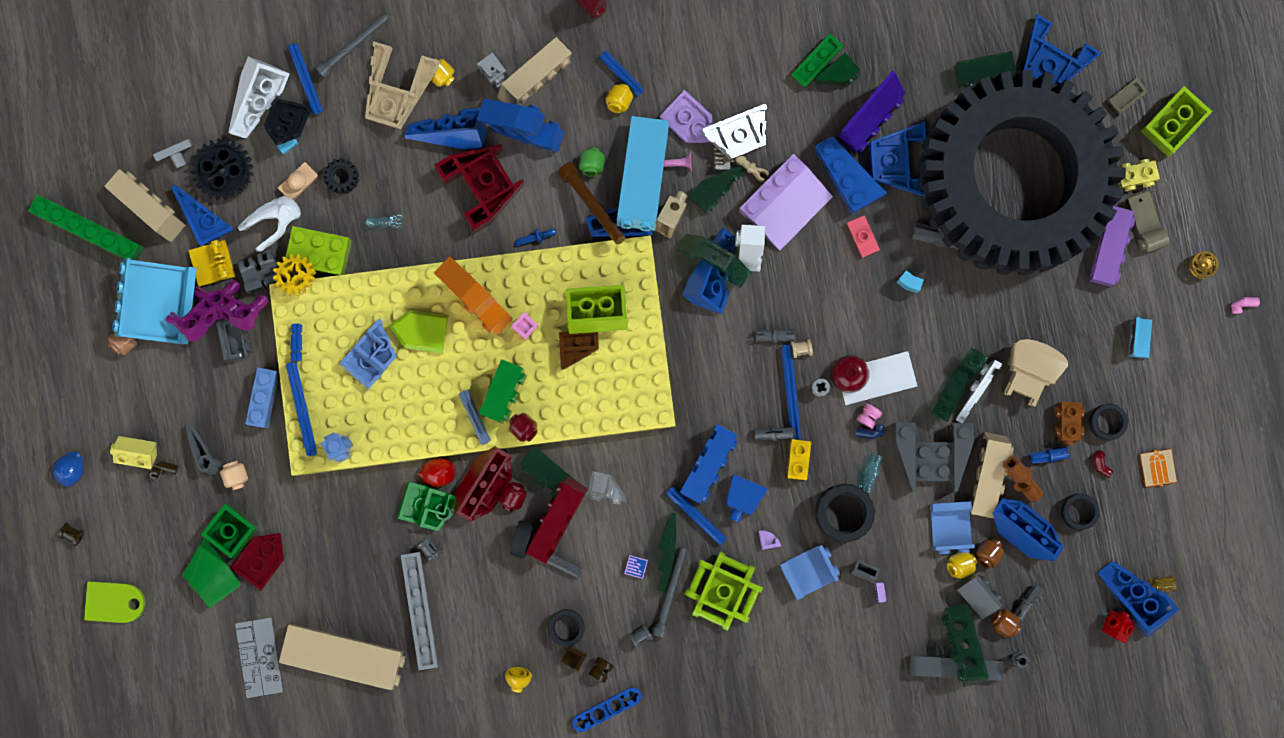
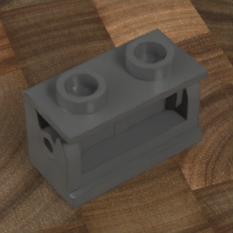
M229 321L217 322L224 360L233 361L250 357L249 352H252L250 341H247L246 338L248 331L234 327Z

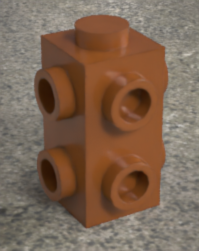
M1059 402L1058 406H1056L1055 416L1058 418V425L1055 426V436L1058 437V441H1064V445H1075V441H1081V437H1084V426H1081V418H1084L1085 411L1084 407H1082V402Z

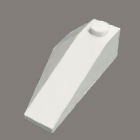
M248 56L240 76L229 133L247 138L259 123L261 115L272 106L271 103L275 97L280 96L283 92L290 74Z

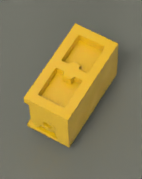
M794 439L790 441L786 478L807 480L811 449L810 441Z

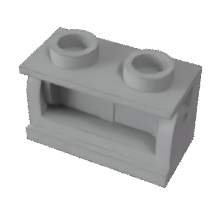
M493 52L477 63L481 74L487 77L493 90L495 88L500 89L501 84L508 79L506 70Z

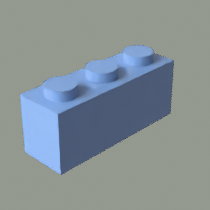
M257 367L245 424L269 428L280 377L279 372Z

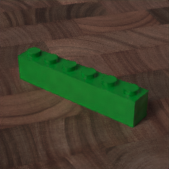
M36 195L28 212L124 259L130 258V260L138 261L145 248L39 195Z

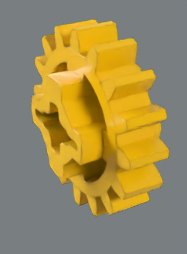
M290 254V259L282 257L284 262H277L279 268L273 269L277 274L273 276V279L277 281L275 285L277 288L281 287L282 293L287 291L289 296L293 292H295L296 296H299L300 291L306 294L305 288H312L310 282L316 281L312 276L316 274V271L312 269L314 267L311 262L308 263L307 257L302 259L300 254L296 258L292 254ZM302 266L306 268L307 273L302 271ZM282 277L287 279V285L283 282Z

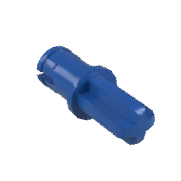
M1067 447L1053 450L1048 448L1046 451L1031 453L1030 461L1032 464L1069 459V453H1066L1069 450Z

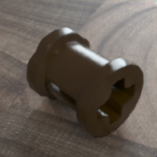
M65 523L59 532L58 538H64L72 542L74 546H77L83 538L84 531H79L71 527L69 523Z

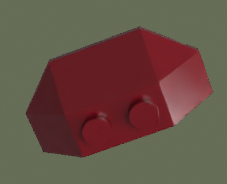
M494 446L476 458L457 489L454 513L471 522L493 511L499 501L503 486L509 484L512 479L511 455Z

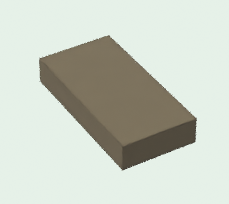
M1136 77L1106 102L1119 116L1149 91Z

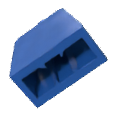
M733 475L726 502L727 506L733 508L729 519L740 523L743 513L752 515L768 488Z

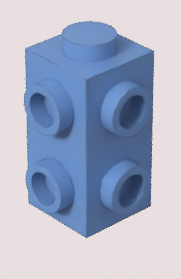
M333 432L324 437L325 441L321 444L331 461L343 462L350 458L349 454L353 452L351 449L353 444L348 436Z

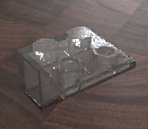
M592 471L587 494L591 495V499L602 501L603 497L609 498V503L621 505L622 501L626 502L627 498L612 475Z

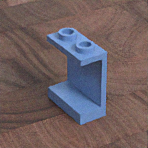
M971 502L930 504L933 550H938L939 554H948L952 549H958V553L970 552L969 548H975L971 538L969 509H972Z
M818 545L779 564L796 600L833 581L839 580V570L835 564H831L829 558L832 556L827 547L823 548L822 545Z

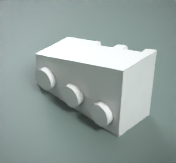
M741 225L740 230H737L735 235V247H738L737 271L760 272L761 256H763L765 226Z

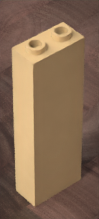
M289 624L279 663L393 690L395 686L398 687L401 675H398L399 668L404 666L405 656H403L404 651Z

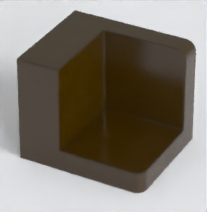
M569 646L561 662L578 672L587 653L574 646Z

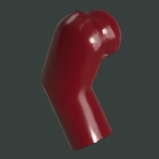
M1101 450L1096 451L1092 457L1093 468L1109 479L1114 470L1105 465V453Z

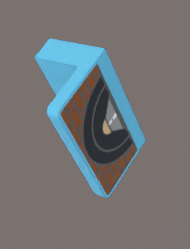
M1140 317L1131 319L1128 357L1149 358L1152 320L1141 319Z

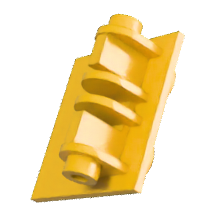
M215 240L209 245L188 250L194 268H197L196 280L199 287L235 277L226 240L219 242Z

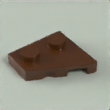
M559 332L561 370L567 369L599 350L598 332L577 334Z

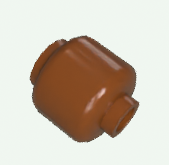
M995 539L984 540L977 549L975 556L978 564L989 569L998 565L1004 556V550L999 541Z
M1007 609L998 610L991 619L993 630L1005 638H1009L1012 635L1016 636L1021 629L1019 625L1020 618Z

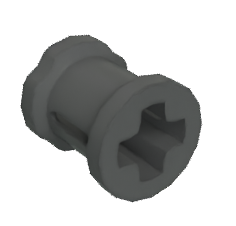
M429 537L417 546L426 555L428 562L442 553L432 542V537Z
M645 624L635 633L628 634L637 649L647 640L653 639Z

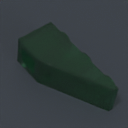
M737 166L701 181L689 195L688 199L705 213L708 210L713 211L719 203L717 199L721 195L724 197L731 189L729 185L741 178L743 166Z

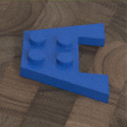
M1036 14L1023 70H1033V78H1038L1047 72L1054 74L1053 83L1059 85L1066 79L1071 80L1102 54L1085 43L1076 59L1044 40L1053 23Z
M925 122L869 143L871 177L877 183L924 197V191L918 190L917 181L919 178H910L908 142H922L925 140Z

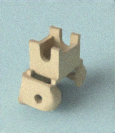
M1025 339L1013 343L1007 363L1010 366L1009 371L1013 373L1003 394L1011 395L1012 391L1030 398L1028 405L1035 407L1044 386L1055 385L1058 378L1068 367L1067 359L1056 349L1038 341Z

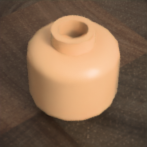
M238 461L223 465V469L220 471L226 488L232 487L233 490L244 487L243 483L248 480L244 464L238 463Z

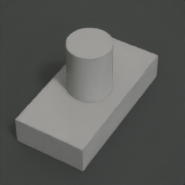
M189 138L153 154L156 161L170 156L175 168H179L186 164L180 151L191 147L193 143Z

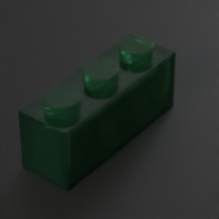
M1012 51L960 61L954 65L958 88L964 87V90L969 86L973 88L981 79L988 76L993 80L1001 72L1011 71L1012 77L1017 74Z
M535 446L530 449L519 463L522 466L520 470L528 476L530 474L534 475L537 478L535 482L543 489L547 486L552 490L550 494L554 498L558 495L556 489L561 481L565 482L568 477L576 481Z

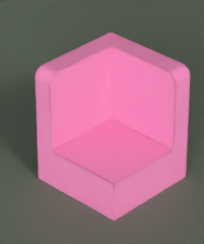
M524 312L511 327L527 341L528 337L539 325Z

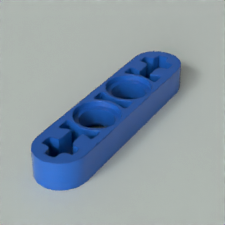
M630 687L578 714L573 719L574 729L578 732L587 731L640 702L642 697L641 691L636 687ZM630 691H633V693L637 692V700L633 701V699L626 701L629 705L625 706L624 700L620 696L624 695V698L630 696ZM616 699L621 702L619 710H613L610 707L612 700ZM599 708L604 711L602 719L594 718L593 712L595 709ZM590 713V718L594 723L590 724L589 720L585 723L584 728L581 726L577 727L578 718L585 720L588 718L586 714Z

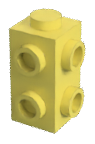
M1149 159L1138 161L1137 165L1131 166L1130 163L1119 165V167H1126V177L1118 183V188L1124 189L1125 192L1135 190L1136 186L1143 185V188L1154 186V182L1160 179L1156 161L1149 162Z
M118 436L110 449V454L113 455V463L152 469L157 457L156 442Z

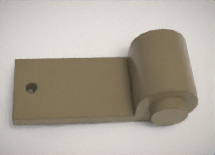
M1150 191L1127 198L1130 210L1134 211L1133 217H1135V225L1140 238L1138 243L1141 250H1145L1148 253L1170 245L1168 233L1160 225Z

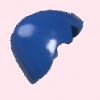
M70 451L60 457L53 466L54 478L65 487L75 485L83 475V457L79 452Z

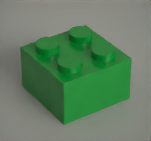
M224 504L201 535L230 558H236L260 527L232 505Z

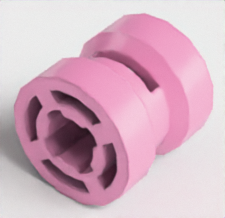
M866 403L863 413L859 414L856 420L869 429H873L876 419L881 417L882 412Z

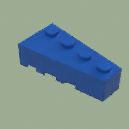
M833 136L815 146L814 151L851 215L885 197L887 192Z
M718 424L715 426L680 491L682 495L699 504L702 501L706 502L711 493L708 491L710 485H715L720 476L717 474L720 467H725L729 459L726 457L729 450L733 451L738 443L735 440L738 436L737 434Z

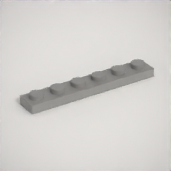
M421 552L401 555L418 669L437 668L439 666Z

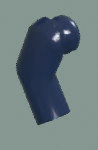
M875 424L874 430L858 427L856 437L865 439L882 437L885 433L883 432L885 427L880 424Z

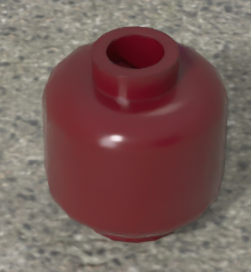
M515 414L511 417L509 432L519 441L529 442L538 433L537 422L528 414Z
M510 482V484L503 486L499 496V502L503 505V509L513 512V510L522 508L527 496L524 486L517 482Z

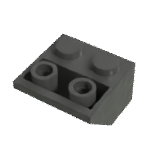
M971 574L955 590L977 617L983 620L1003 606L1000 602L1002 598L996 591H992L987 587L990 584L983 576Z

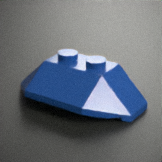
M1002 498L994 509L993 516L998 533L1030 558L1049 561L1057 559L1064 546L1059 541L1054 527L1024 502Z

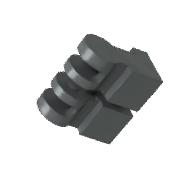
M272 249L266 250L268 257L266 261L261 252L257 254L258 264L262 268L260 271L257 269V263L253 256L248 257V267L244 259L238 260V266L245 284L244 287L249 295L266 290L265 286L269 288V284L277 282L273 279V276L277 275L273 269H278L279 266Z

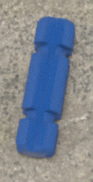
M294 323L291 325V332H293L291 334V361L298 362L302 360V353H300L302 350V324Z

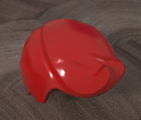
M434 458L424 464L418 475L425 484L433 487H442L453 482L456 469L450 460Z

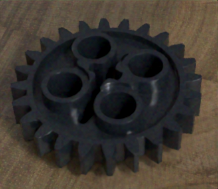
M218 138L217 144L210 140L209 147L203 144L205 150L198 149L197 151L200 155L193 156L197 162L191 163L196 168L191 171L192 174L196 175L192 180L199 182L196 187L198 189L203 187L201 192L203 194L208 192L209 198H212L215 194L217 200L220 199L221 195L224 200H227L228 195L234 199L235 192L241 195V188L247 190L245 182L251 183L248 176H253L254 174L249 169L254 168V166L248 164V162L252 158L245 157L249 152L247 150L242 151L243 146L241 144L236 147L237 142L234 140L231 144H229L227 138H225L224 143ZM224 152H228V158L226 160H221V154ZM208 163H212L213 169L206 172L205 166ZM221 166L224 167V170H225L224 173L220 172V171H221V169H220ZM239 167V174L233 176L231 174L232 169ZM223 178L224 184L221 187H217V180Z

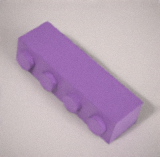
M1113 206V209L1117 210L1113 220L1104 226L1106 230L1100 236L1089 278L1090 282L1108 287L1114 286L1120 280L1121 272H1119V268L1125 261L1126 254H1123L1125 246L1127 247L1130 242L1129 229L1133 228L1135 223L1134 211Z

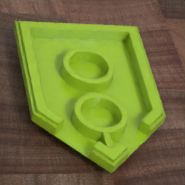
M409 310L388 326L404 348L443 354L448 315Z

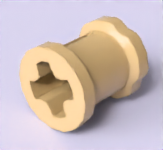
M810 339L798 343L791 342L793 358L807 354L813 356Z

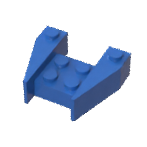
M484 98L477 117V121L491 126L493 133L558 153L565 133L558 123L552 121L544 123L545 115L540 112L539 107L534 105L525 107Z

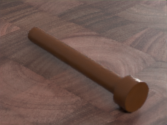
M572 162L564 164L558 171L559 177L564 183H570L615 244H621L625 240V236L579 178L577 167Z

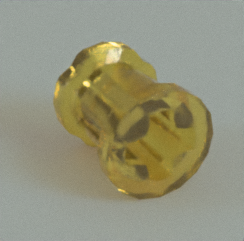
M1174 574L1165 578L1153 577V586L1157 590L1177 591V582Z

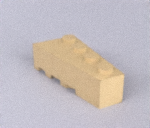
M557 37L554 38L501 84L497 98L501 102L523 105L548 80H552L561 68L565 69L570 64L571 51Z
M119 169L104 187L155 232L172 242L186 225L173 215L175 213L174 210L168 205L163 206L161 204L162 200L154 193L150 195L148 193L149 189L141 182L137 184L135 182L137 178L129 171L124 173Z

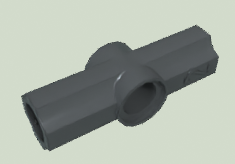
M915 223V230L911 239L947 248L942 241L945 235L940 229L934 231L931 226ZM954 245L951 246V247H949V248H953V249L959 250V249H958L957 247H955Z

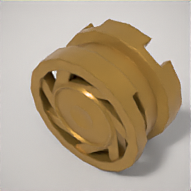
M1202 251L1193 255L1188 262L1190 274L1199 279L1213 276L1218 269L1216 256L1208 251Z

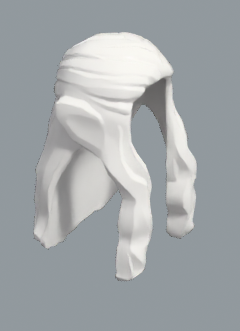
M282 196L259 207L238 226V229L240 231L247 230L264 219L278 218V230L276 233L255 248L258 252H262L282 237L287 225L292 220L298 219L301 216V211L292 198Z

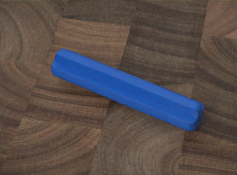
M608 51L601 54L600 59L630 88V91L636 97L644 92L643 87Z

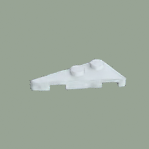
M994 360L989 364L985 363L980 371L982 376L979 381L975 380L970 388L972 393L955 419L956 421L963 423L967 418L974 403H977L993 378L992 373L995 369L1001 367L1002 364Z

